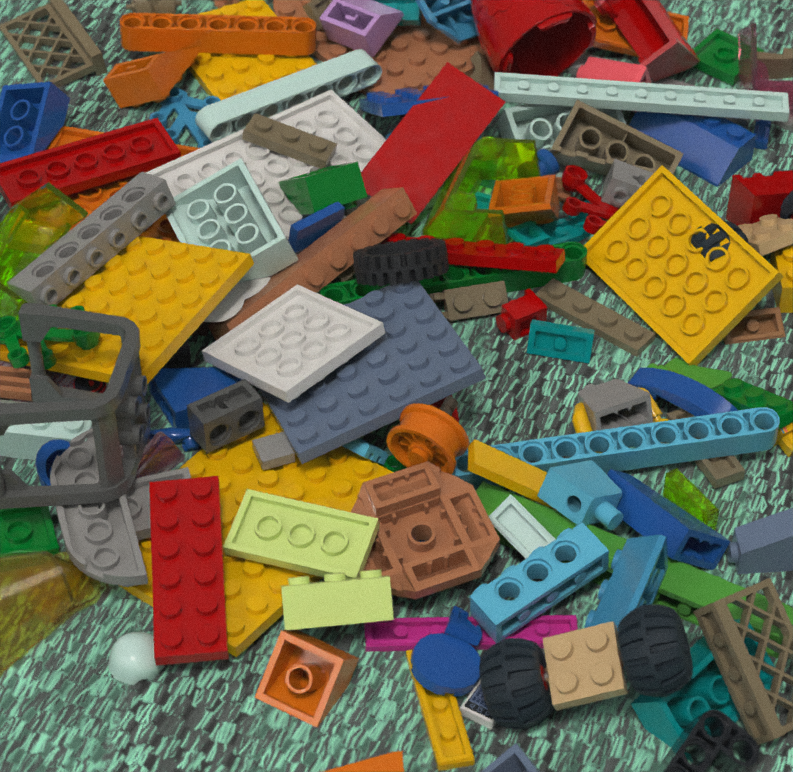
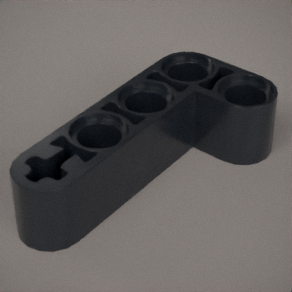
M712 709L687 724L655 772H705L710 763L720 772H741L758 761L760 749L755 739L723 712ZM704 725L710 729L712 737L706 733ZM733 749L738 752L740 760L734 756ZM685 752L692 757L693 765L686 759Z

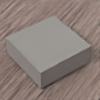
M284 432L252 440L253 450L263 470L295 462V453Z

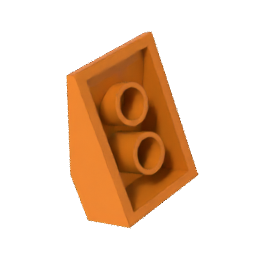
M554 174L495 181L488 208L489 216L498 225L506 224L507 227H514L528 221L546 224L554 221V219H558L560 206L556 176Z

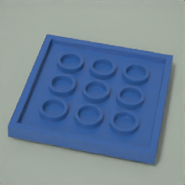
M425 85L423 90L419 91L412 88L395 89V94L384 93V91L368 92L367 98L359 99L361 111L381 117L407 114L413 105L447 97L418 100L429 86ZM482 85L483 87H485L486 89H488L489 91L498 96L497 90L489 89L488 85Z

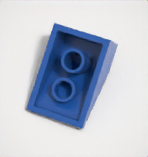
M52 82L3 85L0 95V163L44 151L64 125L70 98Z

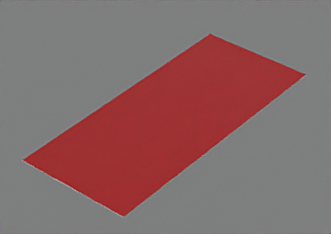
M448 62L418 100L447 98L413 105L361 171L366 193L370 197H373L382 189L404 188L417 212L415 216L407 221L411 225L505 104V101Z

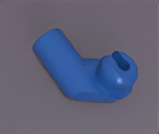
M169 427L151 430L149 434L150 443L154 447L182 443V448L186 452L197 450L200 447L190 435L189 428Z

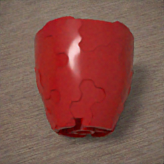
M471 0V9L479 41L494 73L559 77L561 73L571 67L584 54L587 48L593 47L595 42L597 20L582 0Z

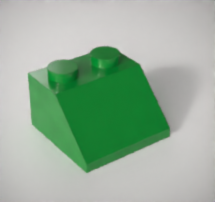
M358 161L328 166L279 181L280 188L301 215L313 214L335 202L343 205L345 210L358 206L357 200L367 197Z

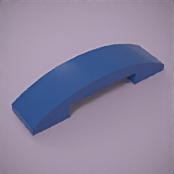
M640 367L628 382V384L648 390L654 401L660 396L695 416L738 411L730 402L712 389L689 377L672 371Z

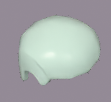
M131 632L117 639L109 656L110 673L116 680L129 685H135L142 679L151 681L165 667V665L156 666L154 659V636L145 632Z

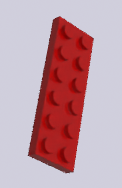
M153 118L0 163V193L13 212L138 175L140 172L153 170L180 158L181 151L159 119Z
M219 476L149 482L154 659L156 666L229 659Z

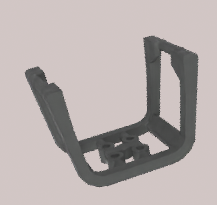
M35 303L23 304L18 314L23 341H27L32 371L29 381L33 403H0V435H4L10 425L91 420L100 483L28 486L14 471L2 470L0 461V509L105 503L117 499L128 492L132 486L151 431L150 404L145 403L147 378L141 373L139 357L141 343L139 328L135 322L125 317ZM51 327L97 332L121 337L122 347L104 393L60 387L49 376H46L41 341ZM120 445H122L123 449V459L121 456Z

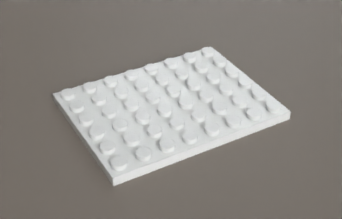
M332 90L269 117L270 119L337 143L336 153L328 166L358 161L360 171H362L386 141L377 130ZM242 129L146 172L147 174L165 179L172 196L175 197L241 158L289 240L291 224L311 214L301 215L280 188L279 181L320 168L242 139L244 130ZM439 188L423 211L443 201L445 192L441 188ZM367 194L366 198L357 200L358 206L344 210L343 219L371 197Z

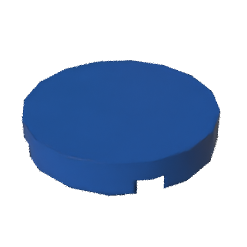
M445 633L430 634L421 638L412 651L410 662L412 663L411 670L413 676L424 688L435 694L444 696L445 693H455L453 697L463 696L471 692L479 682L480 656L468 642Z

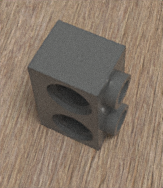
M245 379L187 405L190 435L206 453L265 427L262 397Z

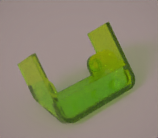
M491 136L479 139L447 178L423 227V235H431L443 240L458 237L469 242L491 240L495 244H508L503 210L476 209L477 199L475 194L482 179L509 180L541 176L535 140L494 138Z
M49 182L16 203L0 223V318L14 316L18 320L21 306L28 303L13 292L7 282L67 234L74 224L84 219L88 214L86 210Z

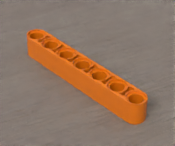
M127 13L120 18L121 46L129 51L171 52L200 46V53L304 56L310 55L316 50V22L307 17Z

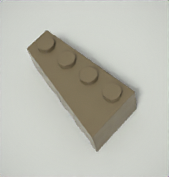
M579 100L574 104L550 150L560 165H576L585 171L607 176L614 159L655 173L663 165L674 174L684 154Z

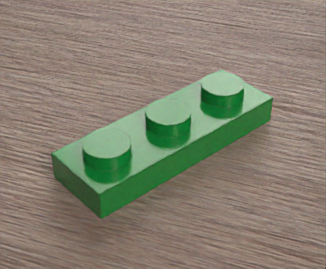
M738 378L728 379L722 385L713 389V391L725 398L738 410L759 407L773 409L780 417L779 429L793 422V401L785 397L778 396Z

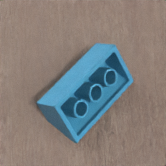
M659 534L628 538L623 550H616L611 563L613 573L610 580H603L598 593L600 603L596 611L591 610L589 612L585 628L613 621L618 631L621 619L630 611L643 605L653 604L668 569L666 536Z

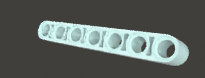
M357 49L205 106L197 113L195 123L211 142H215L244 129L255 113L269 118L329 90L335 92L339 97H343L369 87L380 79L382 68L365 50Z

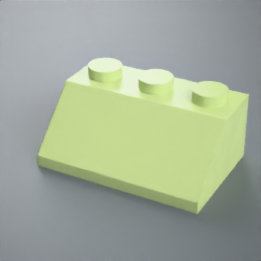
M381 569L360 571V578L346 579L345 573L325 574L324 581L311 583L309 576L288 578V585H281L285 630L394 620L390 576H382Z

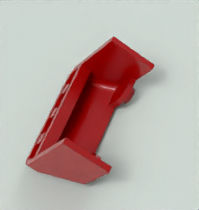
M595 0L593 2L603 16L607 13L613 18L638 55L639 65L647 67L650 78L654 82L691 69L700 62L698 56L659 0Z

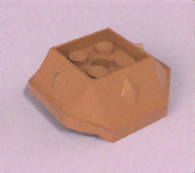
M428 461L363 482L358 498L351 510L352 513L379 519L380 527L363 571L381 569L382 576H390L391 594L400 598L418 599L482 577L500 545V538L473 485L457 476L441 471L440 467Z

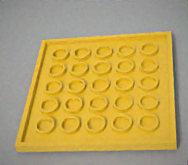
M138 236L59 302L57 306L68 309L74 306H83L85 311L125 317L135 322L139 328L141 339L139 351L141 373L143 376H146L148 384L254 265V262L249 253ZM100 333L98 345L90 350L81 349L75 342L45 341L47 348L53 351L57 359L56 364L47 370L109 383L122 347L121 337ZM19 339L20 347H24L28 353L27 341ZM0 344V360L10 362L7 357L9 353L7 346Z

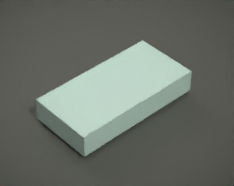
M511 494L489 515L493 526L525 559L536 548L545 547L556 540Z

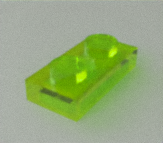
M677 468L667 472L663 496L716 531L719 509Z

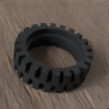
M416 238L407 241L398 240V242L390 241L386 242V244L379 243L374 246H367L353 253L356 280L361 285L368 284V286H374L378 284V286H384L387 284L410 283V281L417 282L423 279H431L434 276H440L449 271L445 240H437V238H422L419 240Z

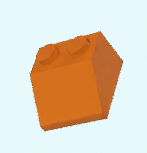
M281 630L254 698L318 728L347 689L359 658L300 630Z

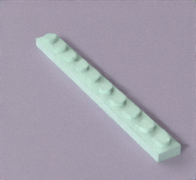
M495 72L494 90L498 91V96L505 102L573 107L576 101L579 100L593 108L785 122H788L789 117L788 93L500 72Z

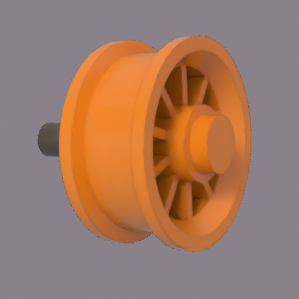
M450 396L446 397L440 409L421 403L407 405L400 414V425L393 427L386 438L387 446L393 456L407 468L428 461L440 467L441 471L452 475L456 468L455 458L463 455L469 446V438L466 431L451 417L458 405L457 400Z

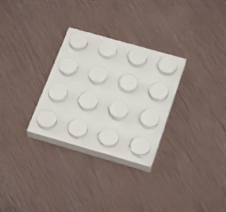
M297 284L202 350V354L206 362L242 380L245 379L248 383L289 403L314 384L323 380L339 366L348 362L350 358L364 348L370 346L375 340L385 334L383 322Z

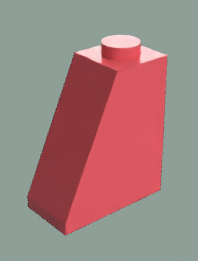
M590 56L585 65L579 67L576 78L652 83L646 66Z

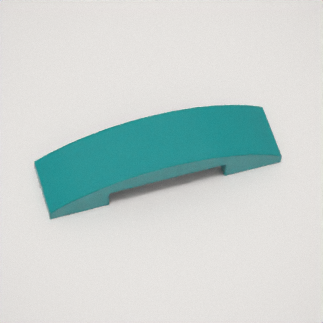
M580 211L578 216H567L539 227L532 221H528L508 228L507 234L516 242L523 243L524 246L537 247L543 244L554 245L565 242H579L593 235L583 229L586 217L591 214Z

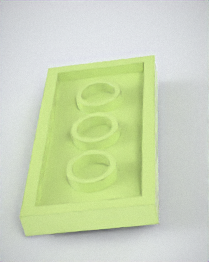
M247 489L223 549L227 555L324 577L325 574L345 573L346 579L360 578V571L364 570L380 524L378 518Z

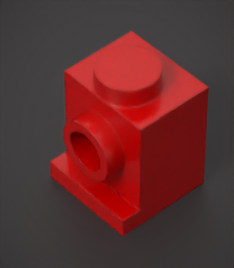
M529 288L525 290L524 296L502 305L501 314L496 316L497 327L502 333L507 332L515 341L529 335L532 319L546 322L548 307Z

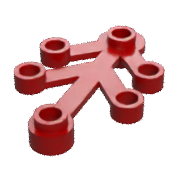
M568 165L561 177L562 186L570 192L578 191L592 204L583 202L575 197H567L562 209L570 216H578L580 211L591 214L586 217L583 229L594 235L607 222L601 218L609 220L620 208L602 202L601 197L585 184L588 174L584 169L576 165Z

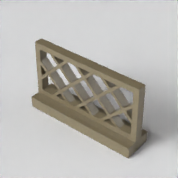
M48 0L47 4L0 25L1 33L36 83L44 82L43 78L46 73L57 75L56 78L47 82H52L58 88L92 72L97 76L107 73L102 52L63 0ZM45 15L49 16L46 23L36 22L37 19ZM24 28L21 34L9 32L12 29ZM31 29L42 30L39 36L29 35ZM50 31L60 32L57 38L47 37ZM24 42L34 44L32 49H22L21 46ZM42 45L53 46L51 51L40 50ZM60 47L71 48L69 53L58 52ZM35 58L46 59L43 65L31 64ZM54 60L64 61L62 67L51 66ZM72 62L84 64L76 69L69 68Z
M771 578L693 611L748 734L760 745L777 739L793 730V695L791 702L778 695L782 681L793 686V677L784 672L787 658L793 660V626ZM761 589L768 601L767 611L753 605L756 593ZM732 603L743 609L740 623L734 621L727 604ZM751 613L764 620L761 634L748 628ZM772 624L779 627L783 634L781 645L769 639ZM745 636L758 642L755 657L749 655L744 643ZM766 647L779 653L776 668L763 662ZM761 670L774 676L770 691L764 688L759 677ZM776 704L789 710L785 725L781 726L775 712Z

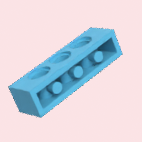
M583 522L572 529H565L558 535L556 540L547 546L536 548L527 559L518 565L507 567L501 576L489 584L484 583L477 587L472 595H470L471 616L494 642L498 643L608 570L609 550ZM568 560V561H571V562H569V563H562V562H560V561ZM533 579H542L543 581L536 582V581H532V580H533ZM506 597L515 598L514 600H504Z

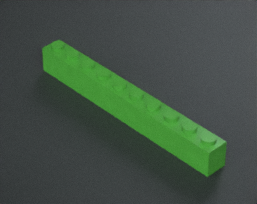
M482 481L476 490L488 516L511 494L555 539L565 529H572L577 526V524L560 512L508 492L501 487H496ZM589 524L586 525L587 528L609 550L608 570L591 580L601 585L604 579L610 580L613 573L611 563L617 549L623 550L627 539ZM495 528V530H496V532H497V534H498V536H499V538H500V544L505 545V546H507V547H510V548H512V549L517 550V549ZM668 557V569L653 604L671 607L678 613L681 619L700 626L693 611L745 588L719 576L692 567L687 563ZM563 560V561H560V562H562V563H569V562H571V561ZM756 593L753 605L767 611L768 601L764 595ZM732 603L727 604L733 619H741L743 609ZM782 603L793 626V607ZM751 613L749 622L754 631L761 634L764 620ZM772 624L769 639L781 645L783 634L779 627ZM766 647L768 655L778 659L779 653Z

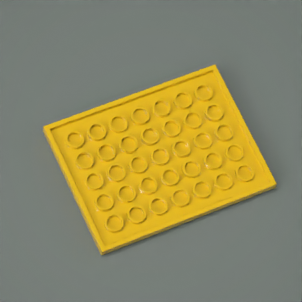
M263 403L265 427L209 453L201 449L179 468L188 467L191 478L219 476L223 546L247 489L351 512L363 482L393 473L343 446L304 464H301L295 453V462L263 470L253 450L252 440L283 432L270 408L265 403ZM149 538L141 539V541L138 540L147 573L148 584L133 585L131 587L118 586L153 607L151 541ZM223 549L228 653L238 657L284 614L281 585H288V578L309 576L311 583L319 582L323 577L227 555Z

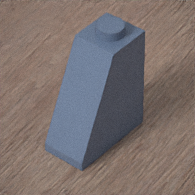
M793 508L734 528L732 542L727 547V559L729 563H735L737 574L793 571Z

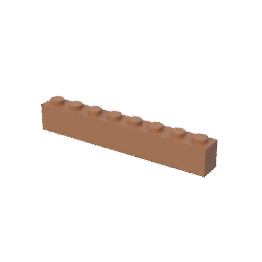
M404 188L380 190L297 255L298 261L269 276L270 281L254 296L245 299L243 307L235 316L222 322H210L207 324L215 340H218L297 284L317 293L354 264L353 253L355 251L379 244L415 216L417 212Z

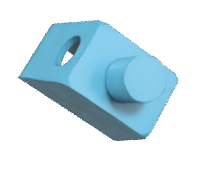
M593 460L549 468L537 495L540 499L577 525L582 522L585 525L601 522L609 530L619 526L623 520V514L616 507L622 497V490Z

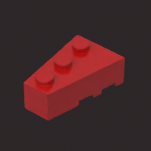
M793 170L775 171L772 176L753 173L752 177L743 178L740 174L733 175L726 219L738 226L759 222L760 217L768 214H776L780 218L781 205L787 195L793 191Z

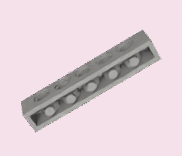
M140 172L8 281L7 284L18 306L21 308L25 303L57 305L175 206V200L166 180Z

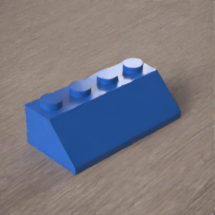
M636 111L628 125L684 153L678 166L716 187H719L750 162L753 157L756 134L724 117Z

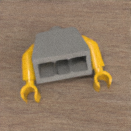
M613 379L599 385H586L577 394L578 404L574 406L572 423L576 433L668 421V419L661 418L663 413L648 390L635 387L620 379Z

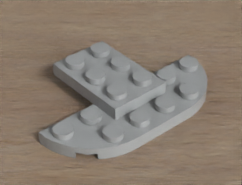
M89 429L69 441L70 447L61 456L55 458L50 473L51 486L100 483L93 429ZM185 467L135 478L128 492L117 499L105 503L55 506L64 545L74 565L86 575L104 583L121 585L123 587L148 584L138 540L151 537L149 482L191 478L189 468Z

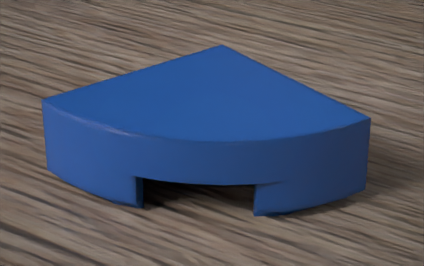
M454 606L449 615L445 633L478 646L482 638L480 626H474L468 620L469 613Z

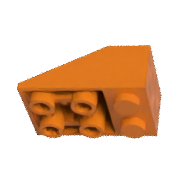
M200 46L118 63L103 81L119 108L129 106L137 108L147 102H161L169 97V92L173 86L182 80L183 73L195 63L194 59L200 53L201 48Z

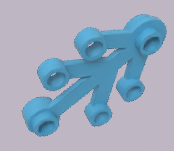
M173 87L169 92V97L160 102L162 105L161 109L153 112L149 117L150 119L158 118L163 127L166 128L167 119L175 111L178 115L171 128L165 129L174 143L179 144V137L186 127L198 143L197 148H202L213 142L196 125L195 118L197 112L190 111L188 108L201 110L205 106L220 101V99L216 96H208L204 100L188 97L184 90Z

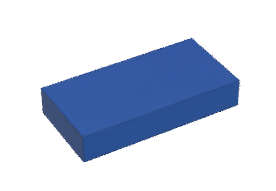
M335 202L291 224L288 241L294 252L297 253L307 248L342 221L345 207L339 202Z

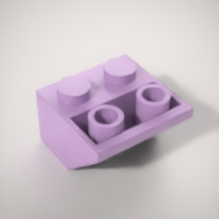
M333 0L319 19L329 40L354 50L363 49L370 56L374 57L404 14L400 10L374 0Z

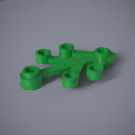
M74 306L70 308L85 311L83 306ZM4 316L0 318V344L7 346L9 351L7 357L12 367L22 368L30 362L26 349L20 347L19 339H23L20 320H16L14 316ZM51 327L41 341L45 370L52 368L57 362L53 351L47 348L45 341L75 342L81 349L90 350L98 345L100 333Z

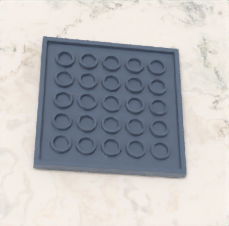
M419 281L388 285L380 290L371 291L364 297L349 304H343L383 322L385 334L350 358L348 362L332 371L323 380L307 389L298 398L288 403L258 388L301 464L400 419L402 410L409 404L421 403L430 405L486 379L483 368Z

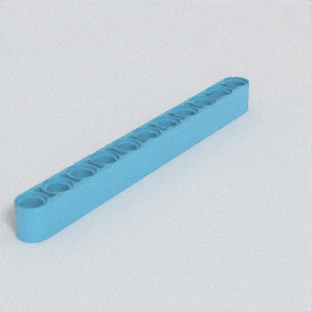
M759 407L491 445V447L545 472H548L550 467L593 460L605 473H608L610 469L625 471L765 451L771 449L776 443L780 417L773 409ZM468 449L463 455L455 458L456 468L452 475L472 484L475 491L482 481L496 487L505 488L472 472H462L468 470Z

